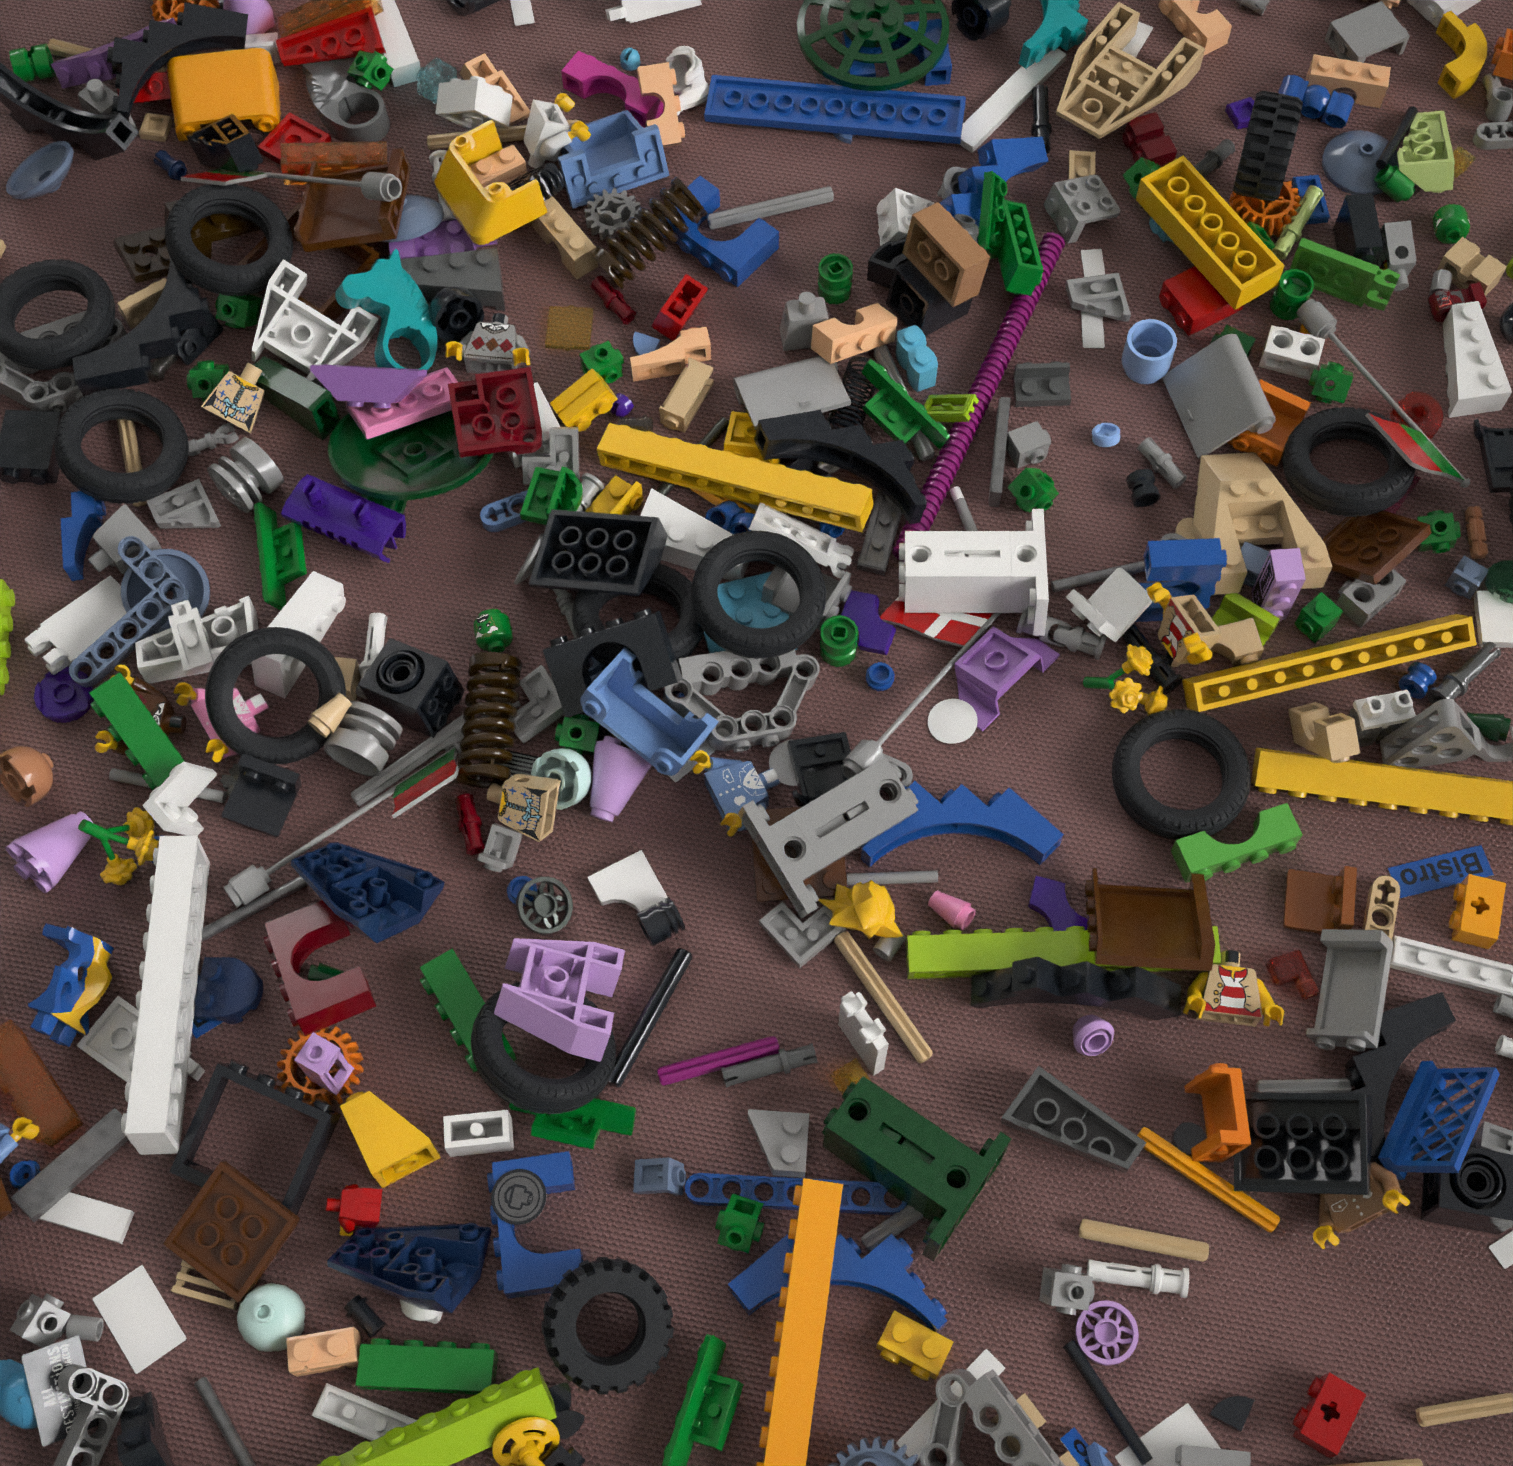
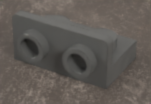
M1053 361L1050 363L1034 364L1026 362L1016 364L1012 379L1015 407L1070 405V363Z

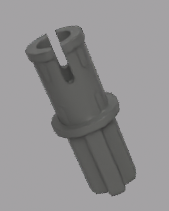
M1229 139L1222 140L1213 150H1208L1204 158L1194 167L1205 178L1214 169H1219L1223 161L1235 152L1234 143Z

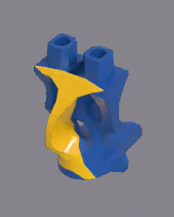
M46 923L43 927L42 935L68 950L69 957L60 966L55 965L52 980L47 990L37 999L28 1003V1007L37 1012L30 1028L50 1036L49 1039L59 1045L70 1047L76 1033L86 1036L89 1033V1009L98 1003L112 980L107 964L114 948L106 942L72 927L62 928ZM82 966L83 974L81 980L78 981V969Z

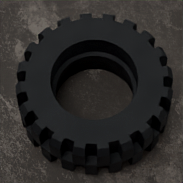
M1261 91L1256 94L1233 186V191L1237 195L1271 202L1279 198L1303 101L1299 97L1268 91Z
M597 1257L596 1261L589 1262L586 1260L579 1263V1267L573 1271L569 1269L562 1275L564 1278L558 1285L554 1284L550 1290V1299L548 1302L545 1301L543 1308L544 1321L541 1322L542 1333L545 1339L546 1350L553 1363L567 1380L573 1381L579 1388L586 1391L589 1389L595 1390L597 1394L608 1395V1392L613 1390L617 1393L628 1391L627 1387L630 1385L640 1386L646 1382L644 1379L646 1375L650 1372L654 1375L660 1368L658 1362L662 1356L667 1357L670 1350L667 1346L668 1340L673 1338L674 1327L671 1326L673 1313L671 1306L668 1305V1297L663 1288L644 1269L620 1258ZM607 1292L617 1293L630 1300L638 1315L636 1335L624 1350L615 1355L607 1357L594 1355L588 1352L578 1339L576 1332L578 1314L582 1307L596 1295Z

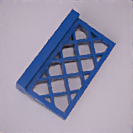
M1421 1061L1378 1156L1383 1166L1394 1173L1398 1180H1405L1408 1172L1459 1173L1500 1075L1497 1068L1438 1069L1433 1061ZM1485 1079L1483 1083L1472 1090L1469 1085L1477 1080ZM1445 1080H1458L1445 1088L1447 1084ZM1464 1088L1466 1089L1467 1093L1452 1102L1449 1098ZM1475 1100L1474 1106L1472 1108L1468 1109L1462 1114L1458 1111L1465 1105ZM1443 1101L1447 1102L1446 1106L1434 1113L1438 1104ZM1452 1113L1457 1115V1117L1442 1126L1438 1123ZM1433 1125L1437 1127L1436 1130L1423 1137L1428 1128ZM1465 1125L1461 1133L1451 1139L1449 1138V1133ZM1443 1137L1446 1139V1142L1431 1151L1427 1148ZM1424 1149L1427 1154L1413 1161L1415 1154ZM1454 1150L1450 1161H1437L1438 1158Z

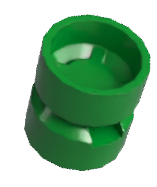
M46 43L31 46L30 51L25 47L9 51L14 74L25 82L34 81L36 76L40 79L56 77L51 65L54 61Z
M833 253L826 255L819 263L818 295L823 297L826 303L841 304L851 296L853 264L848 257Z
M1291 269L1281 275L1269 302L1272 313L1278 318L1294 320L1299 317L1297 315L1298 309L1309 300L1314 289V281L1308 273L1299 269Z
M837 615L828 618L822 624L819 649L823 661L834 667H843L855 659L858 641V627L855 622L849 617Z

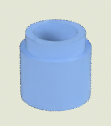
M1146 319L1135 323L1130 328L1121 361L1126 375L1134 382L1152 384L1164 377L1169 371L1177 346L1176 334L1169 325L1159 320Z

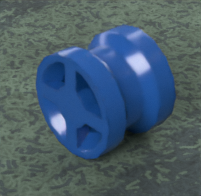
M1413 662L1407 669L1408 674L1403 675L1398 684L1402 691L1408 690L1411 697L1421 699L1428 692L1427 687L1433 685L1436 681L1437 676L1426 664Z

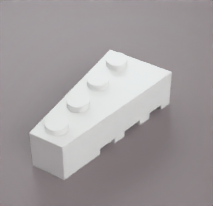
M1475 301L1454 304L1451 306L1443 322L1444 352L1447 356V363L1445 365L1446 375H1448L1447 398H1449L1450 403L1448 416L1452 418L1502 410L1512 390L1480 303Z
M652 488L640 515L659 517L668 535L661 560L693 570L697 569L702 558L713 546L723 539L734 535ZM749 562L733 567L724 575L723 579L730 581L742 579Z
M249 596L239 599L240 603L228 608L224 605L215 609V613L201 618L214 662L224 648L235 639L259 629L257 612ZM171 628L135 642L137 668L146 682L155 683L186 677ZM207 669V670H204V671H201V672H198V673H195V674H192V675L207 673V672H210V669Z

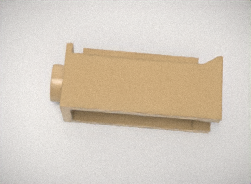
M688 358V367H684L663 405L659 407L660 423L668 429L686 432L714 384V379L709 378L713 372V367Z

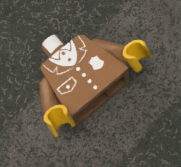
M1374 1162L1371 1163L1369 1195L1320 1194L1319 1225L1313 1233V1240L1322 1249H1325L1324 1244L1327 1239L1333 1246L1339 1244V1238L1334 1234L1335 1229L1337 1233H1349L1390 1211L1398 1214L1396 1208L1402 1204L1408 1206L1410 1200L1402 1195L1397 1176Z

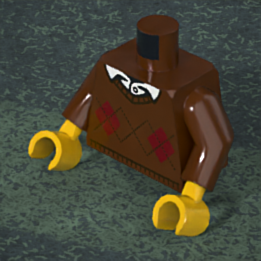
M121 664L114 668L123 674L167 737L169 733L183 734L185 732L186 717L174 715V709L167 700V696L137 676L130 677V670L127 666ZM106 730L97 733L95 738L106 742V744L97 743L95 745L97 752L104 753L108 749H112L113 753L127 756L125 751L129 748L123 739L117 742L112 734Z

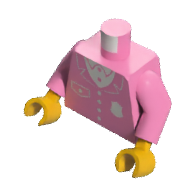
M185 682L178 683L173 693L181 695L178 696L176 702L180 706L188 704L189 700L193 702L190 705L211 739L207 744L205 752H214L212 760L216 763L228 756L238 755L215 732L206 709L205 689L192 688L190 684ZM234 688L233 705L238 718L250 730L259 733L261 729L254 716L268 709V705L261 693L244 701L237 688Z

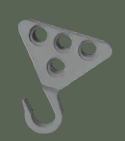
M1442 699L1435 702L1380 740L1383 764L1418 768L1464 761L1474 754L1487 762H1507L1513 760V742L1505 745L1488 744L1479 728L1454 699ZM1510 726L1511 735H1512V740H1513V726Z

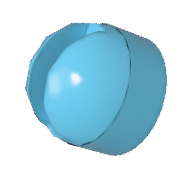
M628 47L621 52L620 64L623 69L633 71L640 66V55L637 50Z

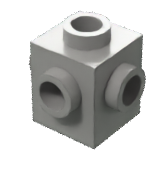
M1062 1264L1061 1269L1043 1267L1039 1301L1056 1306V1311L1064 1314L1076 1315V1309L1088 1311L1089 1302L1094 1297L1093 1277L1081 1273L1082 1267L1076 1265Z
M47 1293L43 1299L31 1294L29 1299L24 1301L19 1307L16 1315L17 1319L10 1331L43 1348L54 1344L56 1339L62 1336L71 1314L61 1309L64 1302Z

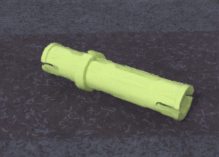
M1310 185L1307 188L1305 195L1299 202L1301 207L1299 206L1295 209L1298 214L1291 217L1292 223L1283 225V231L1275 243L1276 246L1271 250L1278 259L1285 260L1292 246L1300 240L1302 229L1324 195L1319 187Z

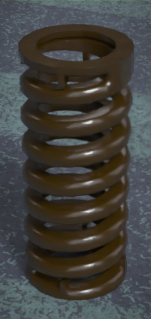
M677 176L671 180V188L669 190L666 188L660 190L659 195L663 203L656 198H651L649 200V207L652 212L643 207L638 210L642 223L636 218L630 217L627 220V224L631 232L624 227L617 228L616 233L622 244L612 236L606 238V244L612 254L601 246H597L590 252L621 290L625 287L623 283L625 281L624 277L629 281L635 279V273L625 258L639 271H644L646 265L636 249L651 262L657 259L655 252L645 238L659 251H667L668 247L656 228L673 243L678 241V236L667 219L682 233L689 231L687 223L676 207L693 223H698L702 217L708 214Z
M480 652L470 656L468 668L470 679L467 681L469 693L465 696L467 708L463 712L465 723L461 729L464 738L460 741L462 753L458 757L459 772L456 780L462 784L489 789L492 783L503 786L504 782L511 776V770L508 767L498 764H506L512 761V753L504 749L514 745V739L506 734L514 732L516 728L515 723L508 719L514 718L517 715V709L510 704L516 703L519 695L511 689H516L520 686L519 678L522 670L521 660L514 656L498 652ZM481 684L487 687L479 688L477 685ZM480 699L486 702L478 703L476 700ZM479 714L485 717L476 718L474 715ZM478 729L484 732L475 733L472 730ZM476 744L483 747L473 748L471 745ZM475 759L486 763L473 764L470 760ZM469 775H477L474 779L468 777ZM480 777H485V778H492L493 780H492V781H482V780H479V778H480Z

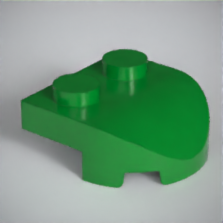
M563 466L560 471L535 467L520 512L521 520L547 525L551 509L577 511L582 501L583 487L575 473Z

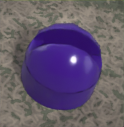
M617 393L615 396L618 400L613 403L610 411L619 418L625 417L631 412L634 405L625 395Z

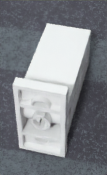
M1032 509L1031 521H1026L1025 531H905V543H899V560H904L899 561V583H904L899 584V601L905 602V613H1023V610H1027V624H1032L1033 636H1045L1049 594L1044 509Z

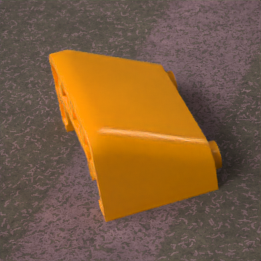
M249 48L173 57L168 61L167 72L175 132L179 141L188 140L186 136L201 129V124L214 123L231 114H234L238 120L251 119L255 128L263 132L272 131L281 122L279 81L271 55L265 49Z

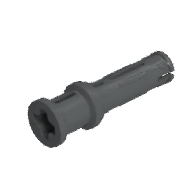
M1486 642L1456 672L1447 673L1443 677V682L1438 687H1433L1427 692L1430 703L1434 704L1442 699H1455L1457 696H1463L1467 692L1468 684L1501 655L1499 647L1491 653L1490 651L1496 644Z

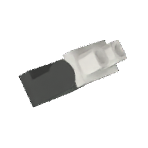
M1408 690L1355 700L1353 703L1354 708L1349 712V716L1355 719L1359 747L1373 745L1374 741L1376 744H1379L1381 739L1416 716L1413 709V701Z

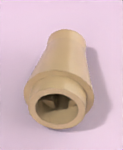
M338 693L334 698L311 713L312 717L308 723L316 732L326 738L330 733L334 734L352 703L343 694Z

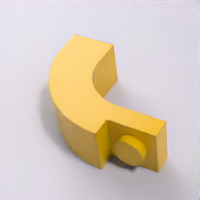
M1452 11L1443 14L1436 33L1452 48L1457 59L1444 65L1437 83L1453 99H1456L1470 90L1475 84L1487 57V42L1482 30L1476 23L1467 27L1461 19Z

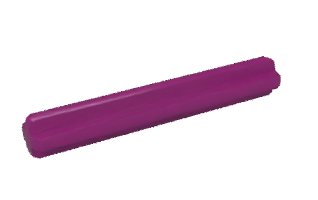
M770 1036L662 1066L657 1069L659 1082L665 1086L721 1070L722 1067L725 1068L779 1053L780 1047L776 1036Z

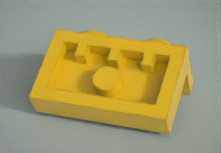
M615 475L585 512L629 515L632 510H637L643 501L642 484L636 481L631 485Z
M894 1310L877 1343L876 1349L881 1351L880 1356L895 1365H898L899 1361L911 1367L910 1372L913 1375L928 1381L929 1377L937 1379L954 1341Z

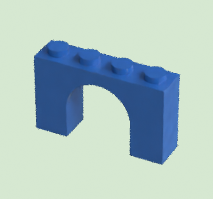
M942 19L927 20L924 36L936 44L941 35ZM919 21L904 22V25L917 31ZM843 30L842 44L849 48L852 40L847 37ZM901 34L896 41L891 43L892 49H899L911 39ZM948 43L941 60L923 77L925 86L950 84L952 63ZM918 45L910 52L918 58L920 63L931 54L930 51L921 45ZM862 46L859 50L860 53L880 54L882 52L880 47L869 48ZM854 61L848 72L856 76L876 77L874 63Z
M699 176L687 187L708 214L713 213L720 207L719 189L703 177ZM676 207L689 227L687 233H682L667 219L678 236V241L675 243L685 253L692 254L699 259L703 266L706 268L710 267L724 281L732 283L737 288L779 249V231L761 218H758L740 236L729 241H714L706 238L699 232L698 228L707 219V215L702 217L698 223H693Z
M1220 538L1148 541L1143 555L1147 582L1170 581L1160 583L1163 588L1170 592L1172 597L1195 595L1204 609L1209 608L1210 597L1215 594L1216 582L1221 579V570L1227 565V553L1225 549H1221ZM1154 583L1139 584L1146 590V588L1153 585ZM1152 602L1135 622L1162 621L1163 608L1158 602Z
M569 1151L492 1162L493 1172L487 1173L490 1193H492L496 1181L503 1174L515 1169L529 1170L538 1175L545 1185L547 1194L575 1190L572 1157ZM490 1205L492 1224H498L499 1237L493 1239L495 1257H501L502 1270L497 1271V1284L499 1291L504 1290V1294L508 1299L550 1293L554 1284L558 1285L564 1278L562 1275L569 1269L573 1271L579 1267V1263L583 1262V1254L580 1249L538 1254L526 1250L517 1242L515 1225L500 1219L493 1210L492 1205Z

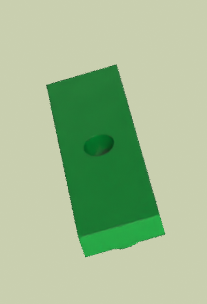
M993 171L984 172L978 244L986 250L990 259L998 258L999 248L1003 243L1001 226L1005 219L1003 204L1004 196H1006L1008 190L1006 181Z

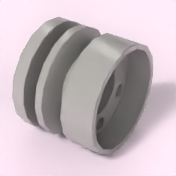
M244 437L229 449L234 462L225 456H221L218 459L219 465L213 463L207 470L222 495L241 511L249 513L254 508L253 502H262V496L258 488L267 494H271L284 482V477L268 454L254 441Z
M350 701L352 705L340 722L341 728L337 727L334 734L330 733L323 749L334 761L356 773L371 777L380 776L389 758L386 750L394 749L396 745L395 740L399 739L403 729L393 717L382 710L366 703Z

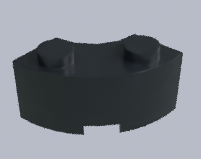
M906 239L893 243L888 241L872 254L868 260V281L890 288L894 268L909 260L902 253Z

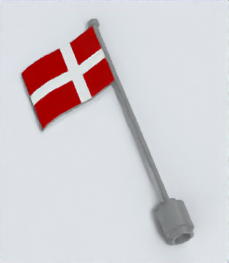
M899 597L885 610L880 618L886 623L898 625L932 640L962 648L877 741L863 739L847 755L841 766V771L847 779L884 758L881 745L1001 613H905V602L899 601Z

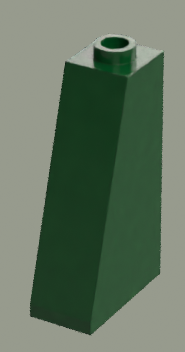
M265 356L253 364L262 370L255 385L265 390L263 398L322 441L341 421L332 394L327 389Z

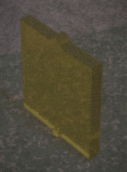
M573 305L569 307L549 306L545 348L565 349L567 352L570 349L589 350L594 309L574 307Z

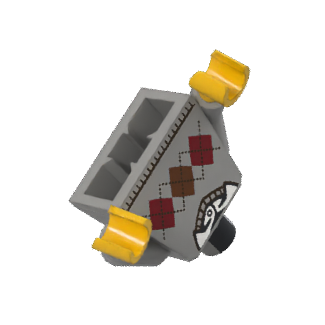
M495 313L492 316L491 323H477L474 331H470L460 342H447L445 358L455 356L456 360L461 361L462 356H464L467 373L481 374L517 369L518 363L530 365V350L524 338L517 335L515 326L507 324L508 317L502 313Z

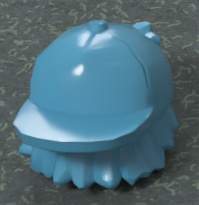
M11 1359L0 1360V1416L6 1422H9L11 1426L14 1425L22 1429L38 1428L23 1364Z

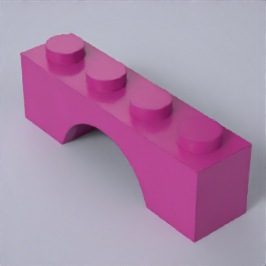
M579 50L561 70L564 89L584 99L597 93L616 95L625 102V110H628L643 128L646 127L645 123L647 120L659 118L664 111L663 104L659 98L655 96L641 97L637 78L628 76L618 71L615 67L608 66L595 57Z

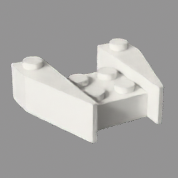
M283 259L268 281L251 350L252 361L256 362L264 348L308 374L306 379L319 385L321 382L310 371V365H345L364 350L377 330L379 319L358 306L351 309L340 326L298 300V297L307 285V274Z

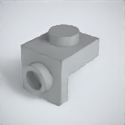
M497 823L492 824L484 852L478 854L477 860L484 862L486 869L495 872H502V869L513 867L523 834Z

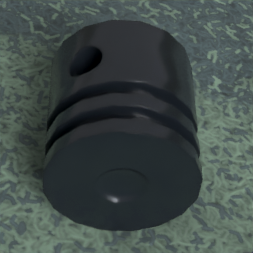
M669 897L665 898V902H658L659 906L654 904L636 914L638 923L651 946H655L672 937L671 933L674 935L678 934L679 929L681 931L685 930L684 922L675 904Z

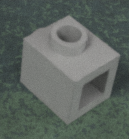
M1038 421L1007 433L1006 450L1017 469L1028 464H1038L1047 457L1051 438L1047 430H1043Z

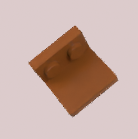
M1344 866L1338 876L1289 869L1286 875L1283 927L1320 934L1322 929L1351 930L1354 926L1357 868Z

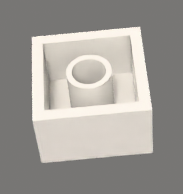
M471 76L470 80L451 79L450 82L439 83L436 115L468 130H472L490 120H493L496 128L509 127L513 96L504 92L500 86L486 83V80L482 77Z

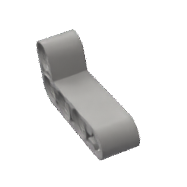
M76 1364L69 1365L59 1374L58 1387L65 1395L81 1400L82 1404L53 1466H72L73 1458L80 1452L84 1456L80 1466H98L128 1400V1387L121 1380ZM82 1373L84 1382L78 1390L74 1391L72 1387L73 1379ZM112 1385L114 1388L113 1396L110 1400L104 1402L103 1392L108 1386ZM97 1418L99 1421L98 1429L92 1435H88V1425Z

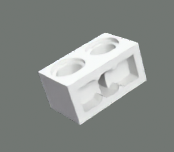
M1271 325L1258 367L1310 380L1313 369L1317 370L1325 339L1315 337L1312 334H1304L1285 327Z

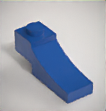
M82 491L71 492L72 517L61 518L63 568L71 581L83 580V567L88 545L96 529L103 525L102 516H106L104 501L95 499Z

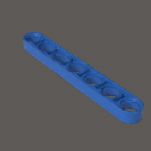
M696 1173L686 1181L685 1192L686 1197L693 1204L727 1207L730 1199L723 1195L722 1190L727 1183L733 1182L741 1188L739 1196L764 1203L762 1209L798 1210V1206L792 1205L793 1202L788 1199L787 1191L792 1186H801L803 1178ZM813 1179L843 1184L839 1213L894 1215L903 1210L907 1205V1202L902 1201V1204L897 1208L888 1207L884 1202V1195L888 1190L878 1182ZM696 1181H704L708 1185L709 1191L706 1196L697 1198L690 1192L691 1185ZM761 1184L769 1185L773 1190L771 1199L768 1201L757 1199L754 1193L757 1186ZM858 1189L867 1191L870 1195L869 1203L865 1206L854 1204L851 1198L854 1191Z

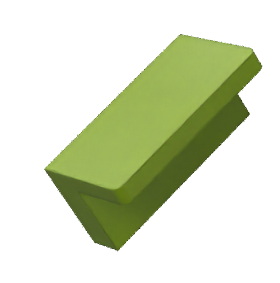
M1230 593L1224 596L1212 620L1219 627L1253 618L1264 646L1273 634L1280 618L1242 595Z

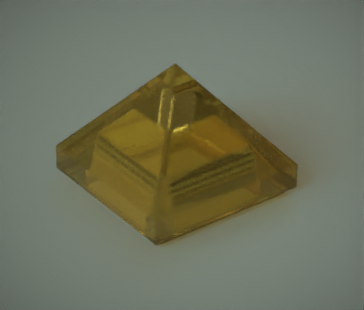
M1458 146L1453 151L1455 178L1463 174L1476 160L1475 156L1461 146Z
M857 1058L830 1074L842 1095L851 1082L857 1084L862 1076L870 1080Z

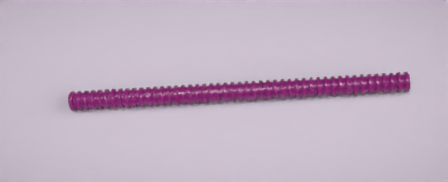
M1045 233L1042 241L1039 243L1038 251L1044 270L1041 282L1035 287L1031 296L1015 294L1009 310L1003 318L1000 329L997 331V335L994 337L990 349L984 358V362L978 370L975 381L968 391V394H975L979 401L977 405H973L975 408L974 412L969 413L971 417L969 422L953 423L949 431L950 438L940 450L936 462L933 464V469L930 470L926 483L920 491L924 494L927 503L920 523L909 524L906 520L899 539L896 541V546L892 549L893 555L898 560L899 543H905V531H930V527L933 525V520L943 504V499L953 483V478L963 462V458L976 434V430L979 428L982 417L989 407L1001 377L1007 369L1008 363L1023 335V331L1026 329L1032 312L1035 310L1041 293L1044 291L1050 274L1053 272V268L1065 246L1064 239L1056 233Z

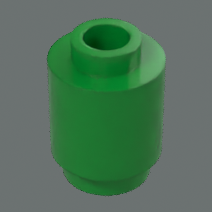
M1387 164L1384 169L1378 172L1374 179L1378 183L1377 187L1396 203L1402 200L1407 201L1415 191V188H1413L1415 183L1399 171L1397 166Z

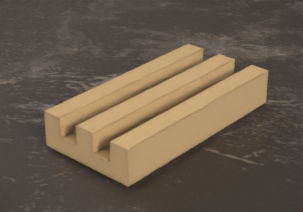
M182 1260L181 1271L177 1273V1282L173 1285L171 1292L236 1310L238 1302L233 1298L229 1301L183 1288L185 1282L224 1292L209 1280L188 1275L190 1270H197Z

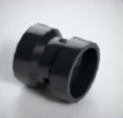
M1139 469L1127 476V486L1133 492L1131 499L1135 507H1147L1160 499L1159 490L1154 486L1155 477L1152 470Z

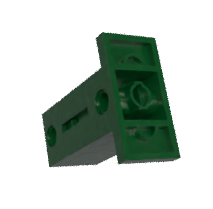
M862 1076L857 1084L851 1082L842 1095L844 1101L840 1108L836 1109L833 1107L823 1122L825 1127L822 1131L824 1135L822 1147L871 1181L880 1183L888 1190L887 1192L900 1201L907 1202V1205L912 1206L923 1217L931 1221L922 1240L926 1244L922 1255L934 1262L1002 1161L1011 1138L1000 1131L995 1140L989 1137L979 1154H977Z

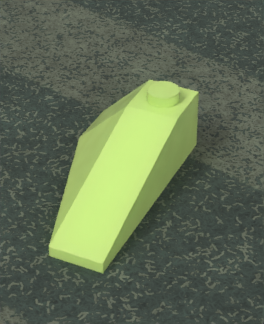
M1444 111L1417 113L1410 126V133L1408 136H1405L1403 146L1397 152L1399 171L1425 192L1441 193L1445 190H1453L1455 160Z

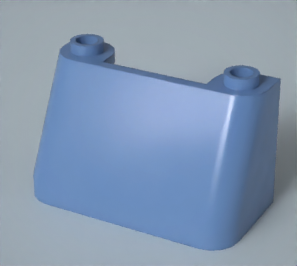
M624 647L585 690L580 700L582 709L586 715L592 717L654 766L659 773L673 776L679 772L691 756L702 746L719 721L708 713L700 719L693 718L694 714L691 711L684 718L638 682L643 673L639 670L635 672L632 663L637 656Z

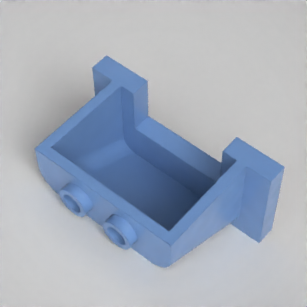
M628 110L587 123L588 131L591 133L590 138L584 142L580 141L577 137L573 138L571 143L562 147L561 153L563 156L557 157L572 209L586 205L588 201L594 202L593 195L602 196L604 189L608 194L612 193L613 188L617 189V193H621L624 190L627 191L670 176L659 127L654 124L643 128Z

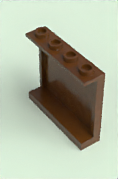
M392 149L389 164L327 174L321 173L316 161L312 162L310 173L307 176L361 182L367 172L390 173L401 181L402 192L399 198L387 202L365 198L361 187L307 182L306 189L303 191L302 206L298 211L297 226L294 227L295 238L301 243L305 252L397 239L411 171L403 149Z
M1092 868L1091 880L1085 881V898H1087L1086 915H1088L1089 951H1094L1095 964L1212 971L1215 940L1204 874L1191 873L1189 889L1098 884L1097 868Z

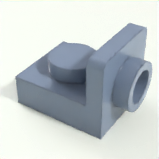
M1463 556L1445 586L1450 588L1455 594L1470 600L1489 572V569Z
M669 1157L635 1160L634 1193L683 1195V1186L686 1182V1172L683 1163Z

